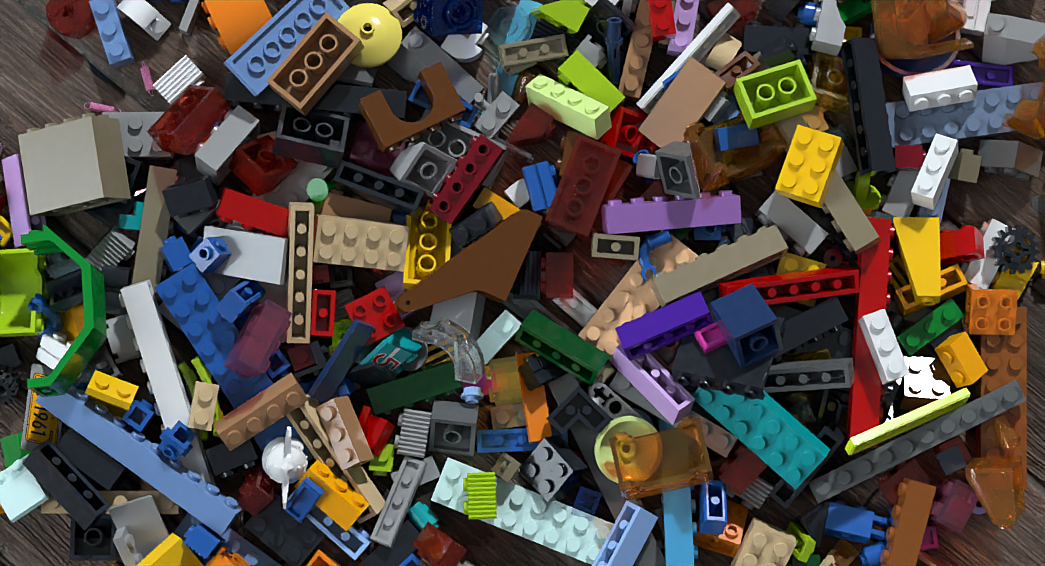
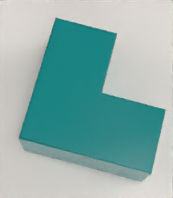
M135 202L134 215H119L118 229L140 231L144 202Z

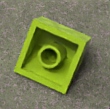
M560 0L531 9L528 14L539 20L542 18L562 30L574 34L578 32L590 8L584 6L585 2L583 0Z

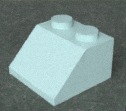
M29 454L16 460L13 465L0 472V504L13 523L49 499V492L22 464Z

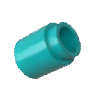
M419 501L408 510L407 515L410 522L422 535L426 533L431 535L439 528L437 524L439 518L426 504L423 505Z

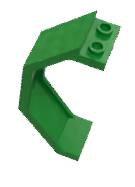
M43 224V232L41 230H31L28 234L21 235V244H27V249L29 251L34 250V255L63 252L72 258L82 270L84 327L52 373L46 377L27 379L28 389L41 397H50L66 394L106 340L107 325L104 275Z

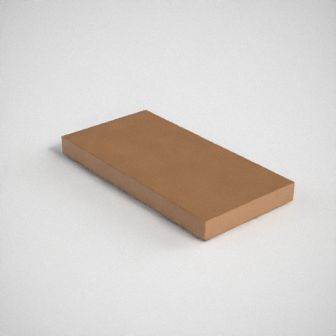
M690 57L638 131L660 148L673 141L686 142L728 83L695 58Z

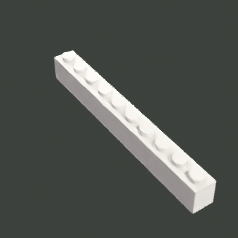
M149 279L123 287L120 290L119 300L122 307L127 309V325L129 329L134 331L133 343L136 351L140 350L142 356L140 365L144 373L147 372L150 380L147 381V386L150 394H154L156 399L154 408L157 416L161 415L163 424H161L162 433L167 427L172 429L178 421L188 426L191 406L151 281ZM190 428L197 434L190 443L193 448L185 457L181 455L178 459L187 469L196 471L205 482L216 486L202 440H199L198 429Z

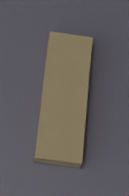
M565 34L498 46L502 68L569 56Z

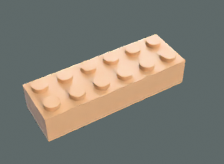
M670 233L673 241L655 248L654 252L650 253L649 259L651 265L656 268L657 274L664 271L667 273L675 270L674 268L683 262L691 263L699 255ZM638 260L578 334L586 342L610 355V361L616 347L621 344L615 328L625 322L642 317L648 312H653L660 306L651 288L655 277L654 272L648 268L645 272L648 280L643 279L641 275L642 268Z

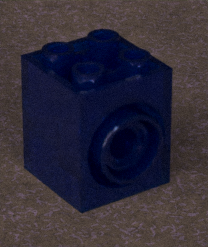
M417 0L416 8L413 11V18L415 23L431 36L482 34L484 0Z

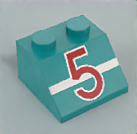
M403 327L384 339L357 366L375 362L384 368H388L390 372L398 376L404 370L402 365L405 363L409 365L418 357L416 352L422 346L406 327Z

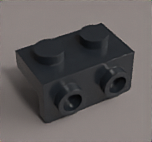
M81 268L45 283V287L50 294L49 307L53 314L59 311L65 312L73 305L80 302L83 303Z

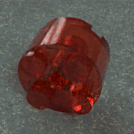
M50 0L46 5L48 22L60 35L66 38L80 39L87 36L93 30L95 18L89 0ZM71 11H73L74 15L72 18L69 17Z

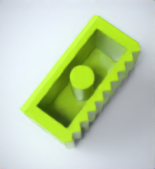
M495 472L467 473V478H463V492L468 491V501H464V515H469V519H497Z

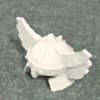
M287 427L286 436L277 437L269 442L262 455V465L267 475L276 482L282 483L283 509H286L289 484L300 480L306 472L308 465L307 456L302 451L304 450V443L297 438L291 437V427Z

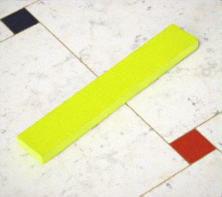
M964 388L849 439L845 450L848 455H853L956 410L966 404L970 397V392L967 388Z

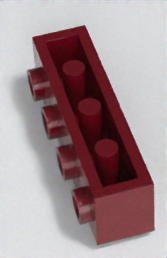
M480 134L479 137L474 136L468 145L470 150L466 156L463 154L460 156L455 164L457 169L453 174L449 173L442 182L444 187L441 192H436L429 201L431 204L429 210L451 225L457 222L506 151L483 134Z

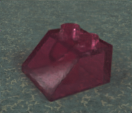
M359 122L350 161L354 165L384 176L395 177L389 169L401 151L405 150L407 142L402 143V147L392 153L389 150L382 153L367 123Z

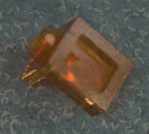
M840 539L827 555L833 556L836 566H849L860 552L845 539Z

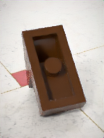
M745 50L714 74L728 83L723 89L728 94L733 90L736 79L757 73L761 63Z

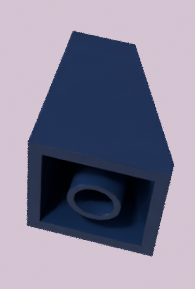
M753 283L710 302L714 319L741 369L784 350L778 319Z

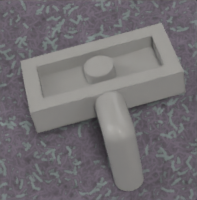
M504 91L499 94L491 105L483 98L481 93H476L474 95L475 103L485 112L473 126L486 137L493 139L519 109L520 105Z

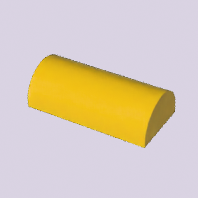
M429 201L420 220L408 215L406 216V225L409 226L402 284L405 289H410L450 260L451 234L449 229L452 225L429 210L431 206Z

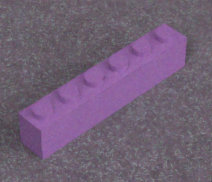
M732 190L719 191V195L710 196V192H701L698 199L676 195L675 199H666V196L652 197L653 201H644V198H631L630 203H622V200H608V204L601 205L602 230L606 234L741 223L740 195L732 194Z

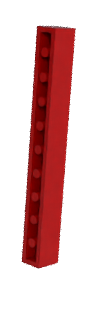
M867 217L879 235L881 242L858 255L857 269L859 270L860 293L855 294L851 356L853 358L855 381L849 387L846 445L850 438L879 426V420L883 418V407L880 406V397L884 396L885 385L881 383L858 320L865 315L882 309L886 311V307H889L890 293H887V284L891 283L892 271H889L888 267L889 262H892L893 248H890V239L893 240L895 232L894 226H891L892 219Z

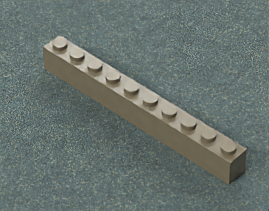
M760 51L753 55L761 63V67L757 72L770 69ZM801 114L773 122L775 127L772 128V131L778 140L783 138L786 146L783 148L788 153L797 125L808 127ZM835 169L822 209L825 214L830 213L834 220L831 223L837 233L843 232L846 237L843 240L844 244L850 252L854 250L858 256L881 242V240Z

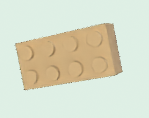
M315 214L313 262L404 272L409 226L398 223Z
M753 517L730 566H786L797 544L796 536Z

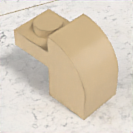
M725 33L715 44L704 62V66L713 73H716L735 58L743 43Z

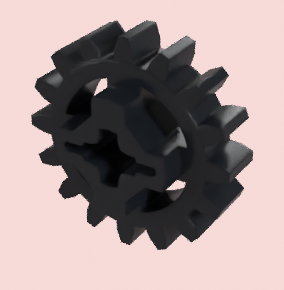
M1015 225L1013 229L1011 226L1005 227V232L1003 230L997 231L999 237H992L991 240L995 242V245L989 246V249L994 250V254L990 255V258L997 259L994 264L995 266L1002 265L1001 272H1006L1009 269L1010 275L1015 274L1016 271L1022 274L1025 273V269L1031 270L1033 268L1030 263L1038 262V259L1034 256L1041 252L1035 249V246L1039 245L1040 242L1033 241L1035 233L1027 234L1029 228L1026 227L1020 231V225ZM1011 235L1009 241L1006 244H1002L1005 238ZM1014 246L1015 249L1021 250L1022 252L1015 253V251H1012L1011 249L1007 248H1011ZM1023 256H1027L1026 260L1023 263L1019 264L1021 262V258Z

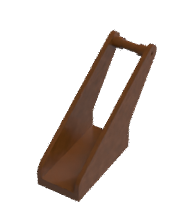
M520 210L510 215L491 231L485 233L397 297L394 302L396 311L405 314L470 292L481 294L498 303L506 301L543 217L529 210Z

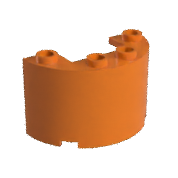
M204 0L201 2L206 14L210 13L211 15L207 19L212 29L217 28L221 35L217 39L222 49L227 48L231 56L272 18L264 0Z

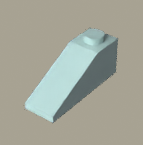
M506 309L461 359L478 374L518 332L522 323Z

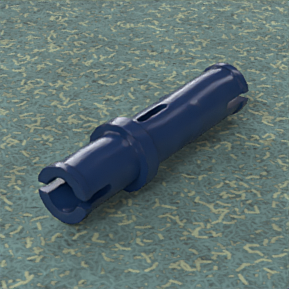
M611 17L607 19L608 34L605 38V44L607 45L606 79L613 85H617L620 83V48L623 44V38L621 37L622 20L618 17Z

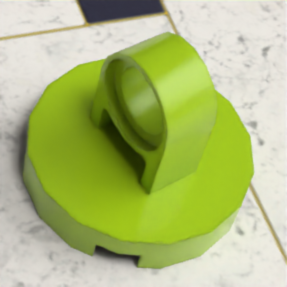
M857 171L855 181L844 182L865 215H870L872 210L876 209L877 211L879 209L881 194L874 186L870 185V176H860L859 171Z

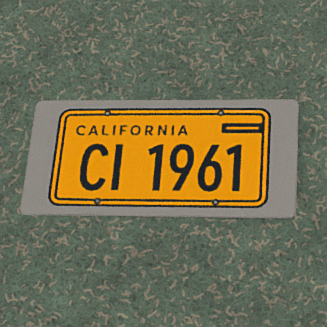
M33 363L30 379L46 377L52 373L53 369ZM30 389L28 390L21 449L32 451L47 439L57 446L61 436L62 420L35 402L39 395Z

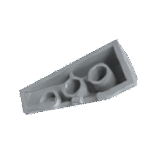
M988 13L984 32L982 63L1007 66L1012 65V63L1030 62L1045 58V23L1014 16Z
M416 26L403 39L398 52L387 63L401 77L416 83L419 80L418 75L421 70L441 61L460 99L469 104L473 102L474 95L484 89L479 82Z

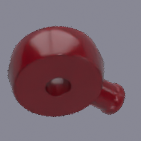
M835 248L827 249L822 254V263L826 264V268L850 264V261L843 259L841 252Z

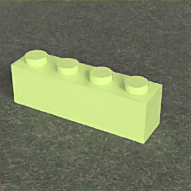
M539 74L525 86L529 107L596 140L612 127L609 106L557 81Z

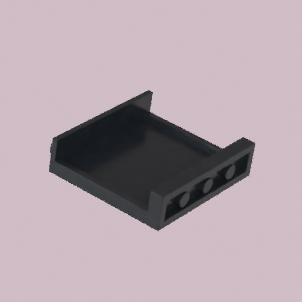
M706 303L708 310L711 314V317L715 323L716 321L713 316L711 304ZM777 317L781 338H783L786 331L784 318ZM693 333L681 339L671 372L673 381L680 385H693L704 390L721 391L727 395L736 394L752 400H763V388L774 354L741 369L728 343L705 354Z

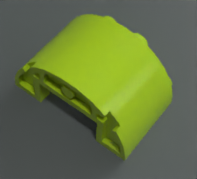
M27 248L0 250V337L41 335L44 331L47 316L42 312L30 311L28 308L31 299L34 298L36 293L45 296L46 300L50 299V294L45 287L44 269H46V257L34 255V250L29 251Z

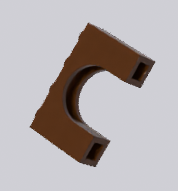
M441 61L421 70L418 75V79L430 101V113L421 121L405 122L397 118L392 113L381 90L359 100L357 105L382 153L388 150L392 153L402 147L401 144L409 141L413 143L421 139V134L429 131L432 134L440 130L442 124L446 122L453 124L462 119L461 115H463L466 109Z

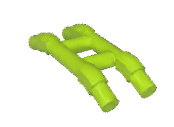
M199 356L193 358L191 362L197 369L201 381L213 384L212 375L206 365H204ZM182 361L177 367L183 374L182 376L186 380L193 398L195 381L198 380L193 370L188 367L185 361ZM218 399L216 401V407L212 424L213 436L219 437V435L214 426V422L224 417L223 412L220 409ZM199 429V440H208L207 430Z

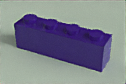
M699 291L679 301L669 303L658 310L648 312L635 320L625 322L621 326L616 327L615 330L629 361L689 336L713 324L714 321Z

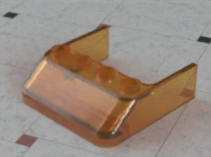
M871 0L876 44L879 54L886 59H918L974 48V43L967 38L928 45L923 0Z

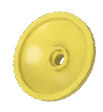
M372 3L359 4L346 10L338 19V22L357 36L364 45V49L351 64L365 68L377 67L390 61L398 52L402 42V29L398 19L387 8ZM365 27L372 28L370 31L364 30Z

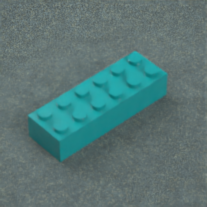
M698 387L692 394L695 401L795 490L826 458L830 451L823 442L764 390L763 400H752L741 395H727L721 391L704 390Z

